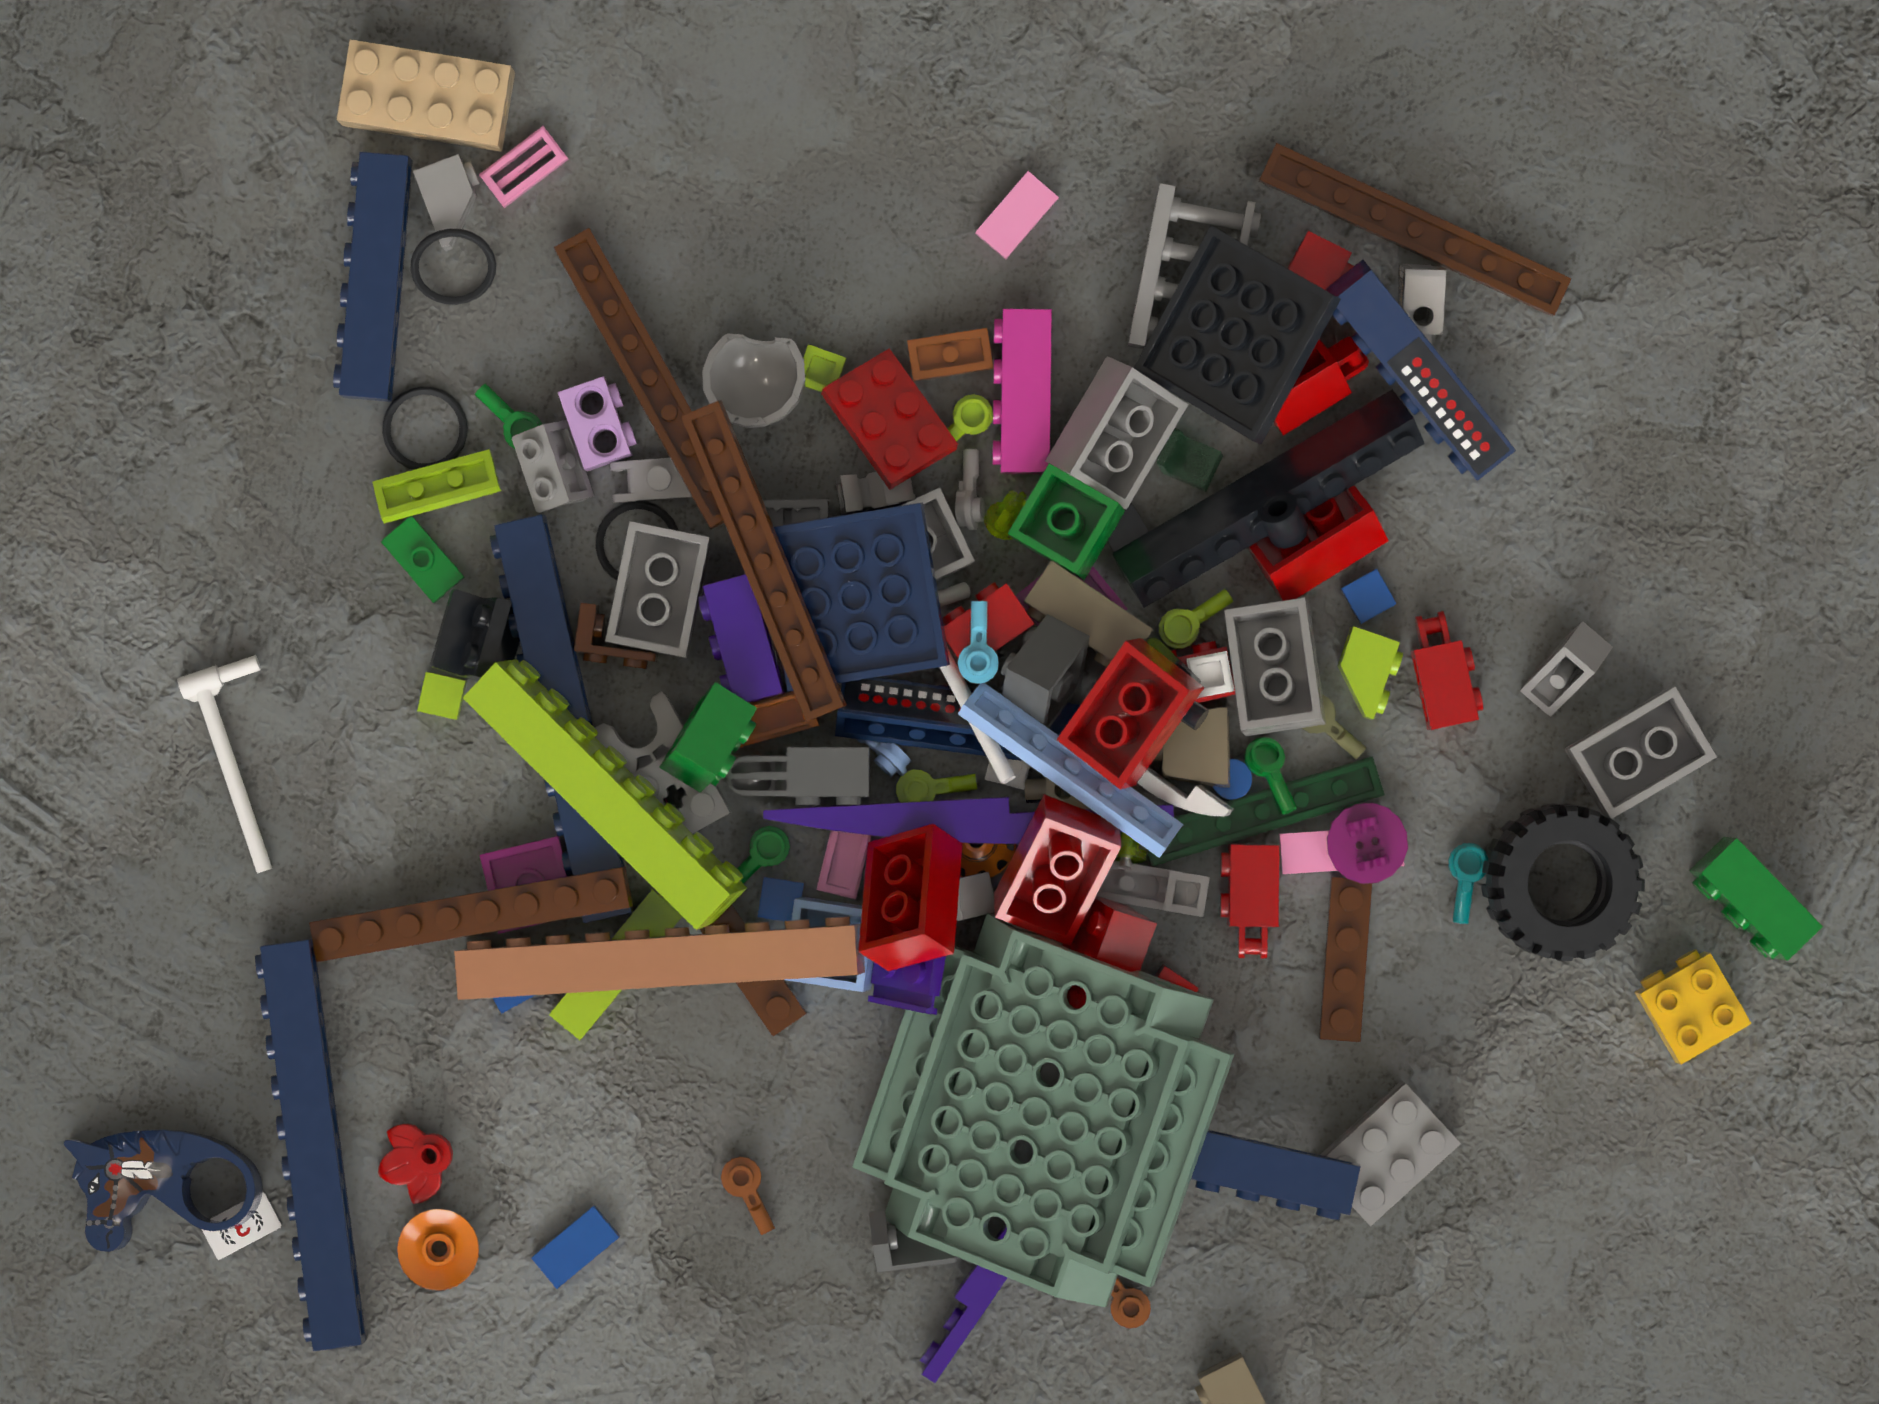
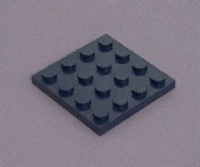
M923 502L774 527L837 683L950 665ZM784 669L787 691H792L793 688Z

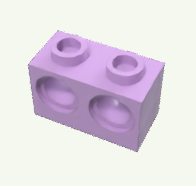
M603 376L558 392L584 470L588 472L608 465L611 462L633 456L630 446L637 443L629 421L622 423L617 408L622 407L623 402L616 383L608 385L607 379ZM590 393L600 394L604 401L601 411L594 415L586 414L582 409V400ZM603 431H611L617 438L616 447L609 453H601L595 447V439Z

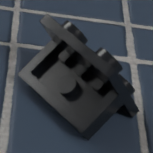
M458 589L451 590L431 658V667L478 682L495 662L514 660L520 638L513 639L509 627L508 615L514 614L511 607L512 602L498 597L482 598Z

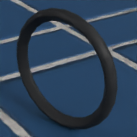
M450 228L434 232L418 244L411 258L410 272L415 285L426 297L442 304L459 305L479 298L488 290L496 275L497 263L492 249L482 237L467 230ZM447 237H461L477 244L483 250L488 262V272L482 284L473 292L457 297L444 296L427 287L420 277L419 260L424 250L433 242Z
M420 386L401 393L391 402L383 419L382 434L390 455L401 465L415 470L457 458L465 446L468 423L460 403L452 395L435 387ZM433 395L439 397L453 408L458 417L459 437L457 443L446 457L437 462L417 463L404 457L393 443L391 436L393 415L404 401L414 396Z
M646 501L623 503L612 509L599 525L595 543L597 557L603 569L613 579L618 580L619 572L612 567L605 555L604 536L608 526L618 515L634 509L647 510L661 517L669 529L679 531L674 519L656 504Z

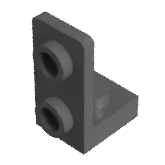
M885 1210L869 1212L877 1273L954 1263L958 1260L956 1256L909 1238L901 1231H896L895 1225L887 1224Z

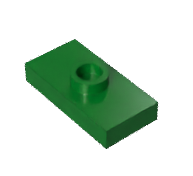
M413 516L408 517L380 541L434 604L465 578Z

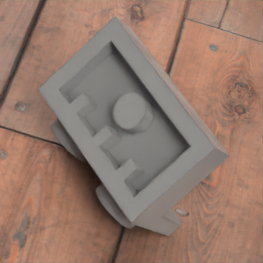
M567 420L542 424L512 437L536 512H545L561 505L581 502L594 497Z

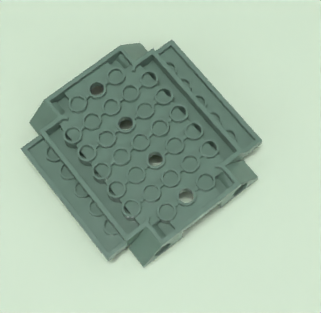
M987 913L974 950L976 953L955 946L954 954L946 956L940 996H935L934 1008L938 1009L937 1015L905 1010L852 1167L885 1180V1185L893 1187L885 1210L888 1222L895 1225L907 1237L1054 1297L1107 1307L1118 1275L1147 1287L1154 1286L1234 1053L1195 1039L1201 1038L1214 999L1140 970L1128 972L1062 946L1063 943L997 919L994 914ZM1073 985L1082 987L1086 992V1003L1080 1009L1072 1007L1067 999L1068 990ZM1047 1062L1056 1065L1060 1072L1059 1081L1054 1086L1047 1085L1041 1078V1068ZM1018 1140L1028 1141L1033 1148V1157L1028 1163L1021 1162L1015 1156L1014 1147ZM993 1216L1003 1219L1006 1223L1007 1232L1003 1239L994 1238L988 1231V1222Z

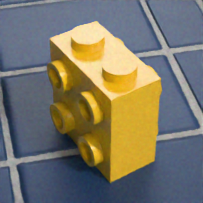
M1697 949L1679 957L1675 961L1678 967L1664 974L1662 970H1658L1640 981L1643 987L1635 991L1637 998L1673 1060L1681 1065L1752 1024L1712 954L1705 951L1699 954Z

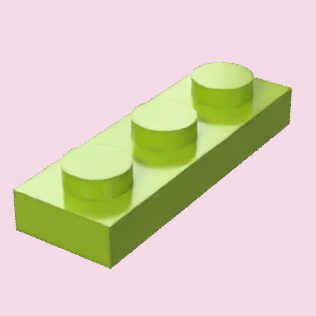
M490 449L372 481L383 523L501 491Z

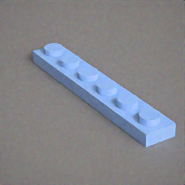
M986 683L979 684L958 712V715L1157 857L1160 858L1183 826L1181 822L1132 787L1121 790L1057 741L1059 735Z

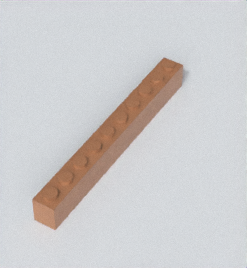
M850 917L825 918L826 926L810 927L809 919L785 921V928L770 929L769 922L745 923V931L730 932L729 924L705 926V934H690L689 927L666 928L665 936L650 937L649 929L625 931V939L610 940V932L585 934V941L570 942V935L545 936L546 944L531 945L530 937L506 939V946L491 947V940L467 941V949L454 951L458 1000L859 975L865 973L864 955L858 952L861 924H850Z

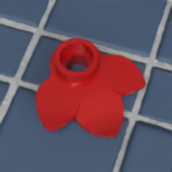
M403 1123L387 1130L388 1139L394 1149L381 1160L378 1175L390 1184H407L412 1203H422L434 1196L441 1188L442 1172L450 1166L453 1159L452 1146L445 1137L436 1133L425 1134L413 1124ZM427 1148L435 1151L436 1161H431L427 1157Z

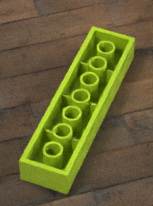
M517 659L495 662L464 695L463 699L696 930L715 923L747 889L741 882L743 875L728 861L722 863L712 853L714 850L713 845L702 834L696 832L693 835L682 824L685 821L684 816L671 804L667 803L664 806L653 795L656 792L654 786L639 774L635 777L624 766L627 761L619 751L612 746L606 748L595 738L598 735L597 730L584 718L580 717L577 720L566 709L569 706L568 701L556 690L551 688L548 691L538 681L540 674L531 664L525 660L519 662Z

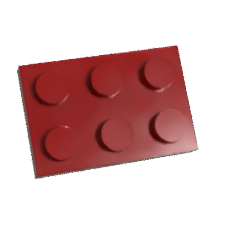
M890 348L822 388L821 395L889 490L957 450V441Z

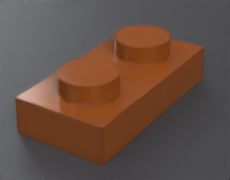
M987 328L907 340L913 382L994 368Z

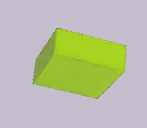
M808 344L803 357L805 387L822 393L823 387L840 378L847 358Z
M426 672L417 711L458 720L467 681Z

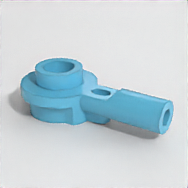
M971 601L970 645L962 650L958 658V668L963 678L976 684L985 683L992 679L999 665L997 654L993 648L987 645V601Z

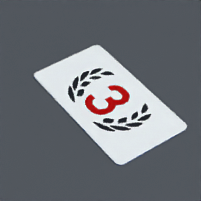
M262 1192V1198L256 1212L242 1225L221 1231H207L203 1229L202 1231L216 1258L220 1260L281 1228V1223L266 1194ZM245 1201L211 1218V1220L224 1222L232 1218L239 1212Z

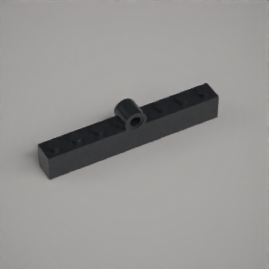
M1392 389L1118 549L1112 555L1125 580L1143 608L1267 536L1271 543L1278 548H1290L1298 545L1308 533V524L1304 518L1307 512L1411 453L1413 450L1424 445V440L1414 417Z

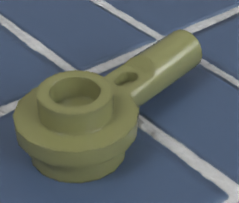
M1322 695L1326 724L1302 729L1313 734L1325 732L1351 756L1357 759L1367 747L1335 720L1336 711L1334 704L1328 697Z

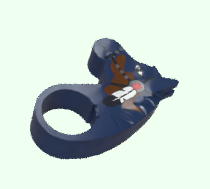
M143 1130L110 1135L93 1143L79 1140L64 1141L65 1147L77 1159L72 1178L78 1180L79 1186L87 1198L86 1239L94 1249L99 1251L120 1250L128 1244L132 1237L131 1218L142 1211L151 1195L193 1226L207 1231L227 1230L242 1225L256 1212L262 1198V1180L255 1164L230 1144L211 1136L180 1130ZM215 1157L226 1159L235 1164L242 1172L247 1187L246 1198L242 1208L235 1216L224 1222L214 1221L203 1216L196 1209L190 1193L192 1179L189 1176L193 1168L198 1163H204Z

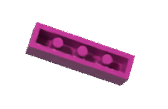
M1003 309L1002 319H994V343H1002V359H994V384H1001V400H993V424H1001V440H993V465H1000V474L1042 475L1048 466L1045 460L1050 454L1052 309Z

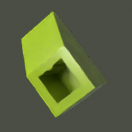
M1353 626L1350 627L1337 666L1362 717L1371 720L1374 719L1376 712L1384 713L1390 696V691L1384 688L1389 674L1396 676L1403 653L1397 651L1400 642Z

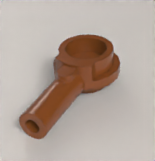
M748 1157L732 1158L725 1164L722 1170V1185L731 1195L743 1198L760 1235H763L775 1229V1226L757 1191L762 1177L760 1168L755 1161Z
M1117 1277L1111 1294V1314L1120 1326L1137 1328L1143 1325L1149 1318L1151 1312L1150 1301L1144 1292L1134 1287H1125Z

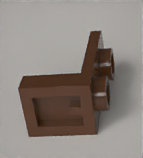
M580 603L574 651L583 652V661L607 664L608 656L624 658L623 666L647 669L648 661L657 662L658 654L595 646V638L603 637L605 614H599V605Z

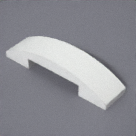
M1148 767L1138 781L1139 785L1156 797L1184 810L1204 815L1225 817L1230 815L1234 809L1202 785L1195 786L1188 796L1150 767Z

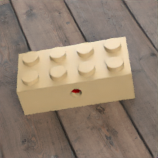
M350 39L337 121L345 127L502 152L515 71L511 65Z

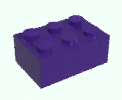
M746 574L704 585L705 595L699 596L698 600L704 620L706 622L712 620L715 635L709 636V641L714 659L717 661L723 659L726 674L719 676L721 686L748 703L784 694L785 691L769 631Z

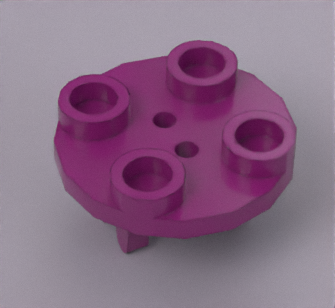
M1375 803L1355 804L1343 810L1331 822L1327 835V851L1335 869L1345 878L1362 884L1379 883L1393 876L1403 864L1408 850L1407 832L1400 818L1389 808ZM1372 838H1378L1379 842L1377 845L1372 844ZM1357 842L1363 843L1362 849L1356 848Z

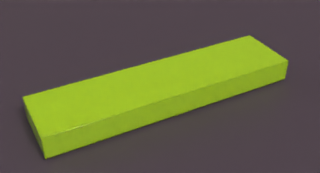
M652 889L611 940L625 939V931L649 929L650 937L665 936V929L674 928L683 916ZM622 990L566 993L549 1016L578 1040H581Z

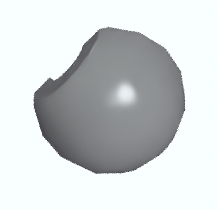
M726 334L722 336L708 353L702 370L703 391L710 404L722 400L732 424L749 428H762L784 419L798 405L805 387L804 359L792 339L775 337L773 341H759L740 334Z

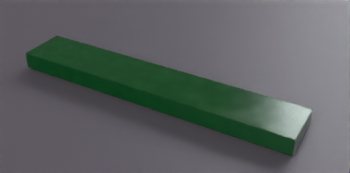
M1373 756L1287 782V787L1297 809L1285 815L1282 814L1271 788L1244 795L1238 799L1225 801V803L1234 808L1230 815L1225 817L1195 812L1176 816L1174 818L1181 822L1183 826L1160 858L1146 849L1151 866L1163 864L1384 796Z

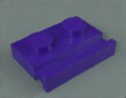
M946 956L891 971L885 970L874 962L871 976V984H874L873 996L868 995V1002L937 1015L938 1009L934 1008L935 996H940Z

